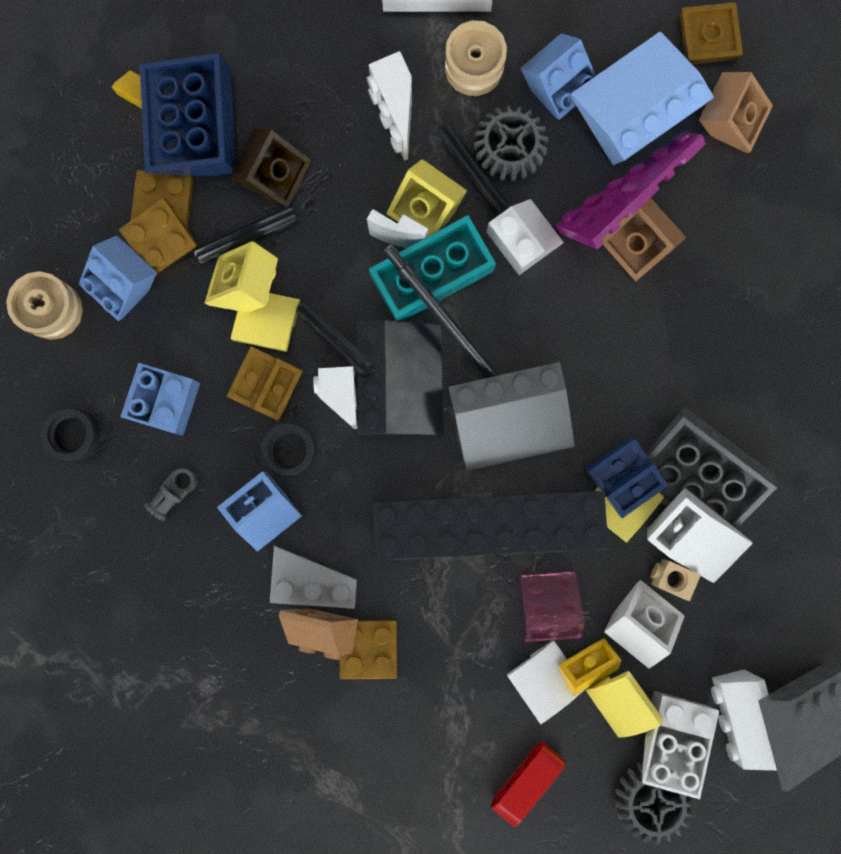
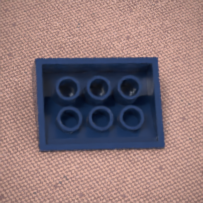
M220 53L140 64L145 173L190 176L231 174L236 165L231 67Z

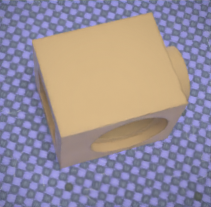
M662 559L660 563H656L652 570L651 578L653 581L651 585L690 601L701 575L671 561ZM676 571L678 582L674 586H670L667 581L668 575Z

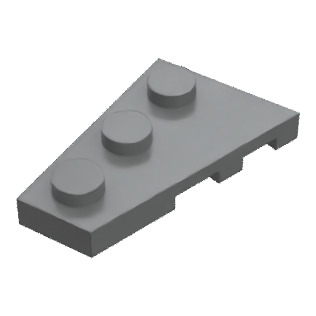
M276 545L274 546L270 603L355 608L356 578L320 565Z

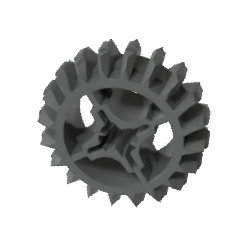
M508 105L504 113L497 107L494 113L495 116L488 113L485 117L486 122L481 121L478 125L480 131L475 132L474 138L477 142L474 143V150L479 151L476 154L477 161L484 160L481 166L483 169L491 167V177L497 172L501 173V181L505 179L506 175H510V179L513 182L516 180L517 174L522 179L526 178L527 171L533 174L537 169L536 165H542L544 160L542 156L546 155L548 150L545 147L548 143V137L543 136L546 131L545 126H538L540 123L539 117L530 119L531 110L522 114L521 106L517 107L516 112H513L510 105ZM507 126L517 127V129H511ZM493 132L497 136L496 140L499 142L494 152L491 150L488 140ZM527 135L532 142V152L529 155L525 152L526 148L523 145ZM506 141H513L514 143L516 142L515 146H512V144L511 146L506 145ZM512 158L515 161H505L503 159Z
M638 763V772L634 773L632 769H628L627 772L630 778L628 780L623 777L620 778L624 788H616V794L621 797L614 801L616 807L620 808L617 811V816L620 820H624L622 823L626 830L631 829V834L635 838L641 835L643 841L648 843L653 837L655 843L660 845L661 838L664 836L668 842H671V833L675 832L676 835L681 836L682 832L679 827L681 825L689 827V822L685 817L694 816V812L689 808V806L695 804L694 799L679 793L669 795L667 792H661V788L643 784V765ZM645 785L644 791L636 794L638 790ZM633 809L647 812L651 822L638 819L634 815ZM668 811H671L670 814L666 818H664V815Z

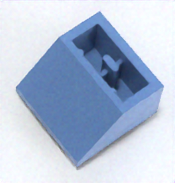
M562 33L521 67L530 90L554 117L559 120L576 106L570 94L596 76L581 39Z
M116 235L92 246L79 285L119 321L147 294L157 272Z
M138 363L121 417L183 436L200 383L184 376Z
M264 471L217 507L233 529L256 551L262 549L302 517L301 513L272 476Z

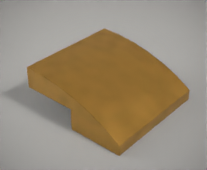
M250 346L226 397L279 421L303 371Z

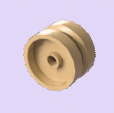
M472 20L460 24L451 32L446 42L445 74L448 82L456 91L468 96H480L489 93L499 84L503 76L507 45L503 35L495 26L485 21Z
M40 271L27 273L17 279L9 289L6 301L8 314L15 325L28 333L49 340L64 338L72 333L80 323L83 313L81 298L74 288L54 275Z

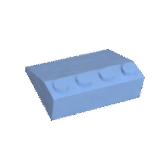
M661 31L570 94L612 165L626 160L714 98L698 70Z

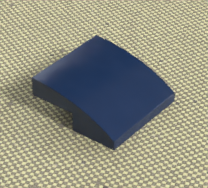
M632 436L585 469L601 491H605L606 499L621 518H624L669 486L654 463L649 460L636 439Z

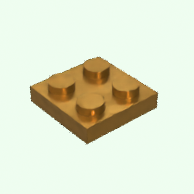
M736 2L684 7L681 9L679 16L684 55L691 64L740 60L743 56Z
M137 170L131 220L161 199L167 198L188 229L194 183L193 177L190 175L147 174L145 171Z
M167 198L161 199L119 229L131 248L157 274L199 246Z
M397 619L358 620L353 653L342 655L340 659V679H397Z

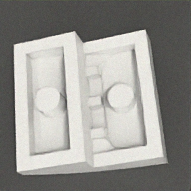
M373 209L367 218L370 235L392 245L408 248L428 237V228L404 214L398 224Z
M554 640L531 654V658L507 673L508 678L540 724L558 713L582 693L580 692L573 696L558 668V664L564 662L567 658Z

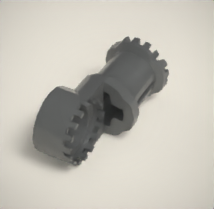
M188 468L176 469L160 486V492L151 502L147 501L144 507H146L148 512H151V515L155 514V518L157 517V519L164 521L167 518L166 513L173 505L180 503L189 492L196 488L198 483L197 475ZM181 473L188 474L191 479V483L186 489L180 488L176 482L178 475Z

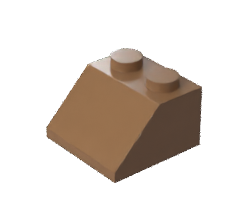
M722 72L712 92L714 98L707 103L699 121L710 136L745 153H750L773 105L752 72Z
M651 198L632 216L622 218L618 222L620 228L614 234L608 232L602 238L606 249L635 281L640 279L686 239L683 233Z
M311 608L280 610L279 618L288 644L299 646V651L316 653L317 650L324 652V657L336 660L341 659L342 655L353 653L358 619Z

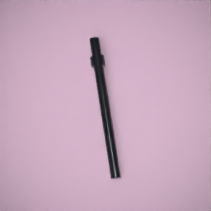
M393 245L388 246L383 253L397 269L395 271L402 281L406 280L483 375L486 378L495 377L497 375L495 370L415 274L416 269L409 261H405Z

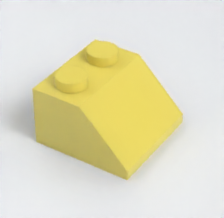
M422 159L407 171L386 214L399 222L403 214L428 228L429 237L445 227L457 210L467 190Z
M253 241L218 256L205 303L209 306L242 312H251L265 307L270 297L269 291L272 280L276 275L275 269L278 258Z

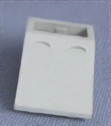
M399 51L369 64L370 76L366 78L370 87L368 89L370 98L374 105L378 104L381 111L379 113L381 122L385 129L389 128L392 135L390 140L396 154L401 153L405 161L408 159L412 76Z
M686 488L680 492L647 528V540L671 559L700 574L712 583L753 544L750 539Z
M653 691L651 703L663 718L661 726L646 731L642 783L700 799L719 710L708 705Z

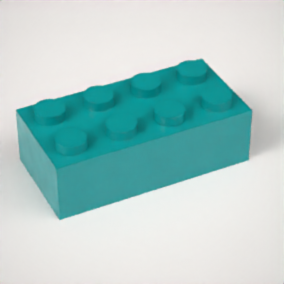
M469 215L399 252L405 261H409L416 269L415 274L438 302L492 273L496 265ZM386 259L369 269L370 277L394 320L402 322L428 307L406 280L402 281L395 272L397 270L389 259Z

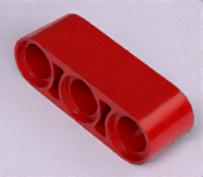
M540 742L497 793L490 807L509 824L516 827L559 776L566 761L546 743Z

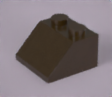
M253 129L230 178L248 191L285 208L290 205L312 160L273 130Z

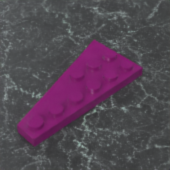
M685 131L676 135L672 143L655 150L651 154L652 157L648 160L632 166L628 174L611 181L601 193L588 197L584 202L585 204L577 210H571L563 215L562 220L555 224L558 232L592 248L599 249L604 244L603 236L608 232L614 234L620 228L618 222L622 218L630 217L636 213L659 190L657 184L662 179L669 180L675 175L673 169L676 166L687 163L706 144L702 134Z

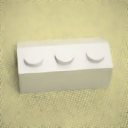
M745 669L712 677L714 687H711V693L715 703L719 704L722 715H719L718 719L722 731L727 733L729 743L726 744V750L730 760L734 761L744 770H777L758 700L768 695L765 680Z

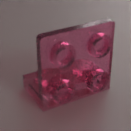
M564 572L521 576L520 586L525 615V642L582 638L585 621L576 573Z

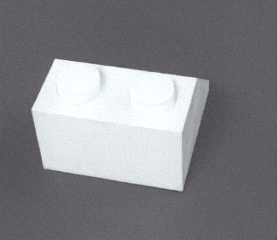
M531 199L511 206L489 222L487 234L518 275L563 244L561 238Z
M354 367L318 368V376L313 378L314 393L353 429H358L357 373Z
M640 580L614 611L604 632L650 669L671 654L685 616Z

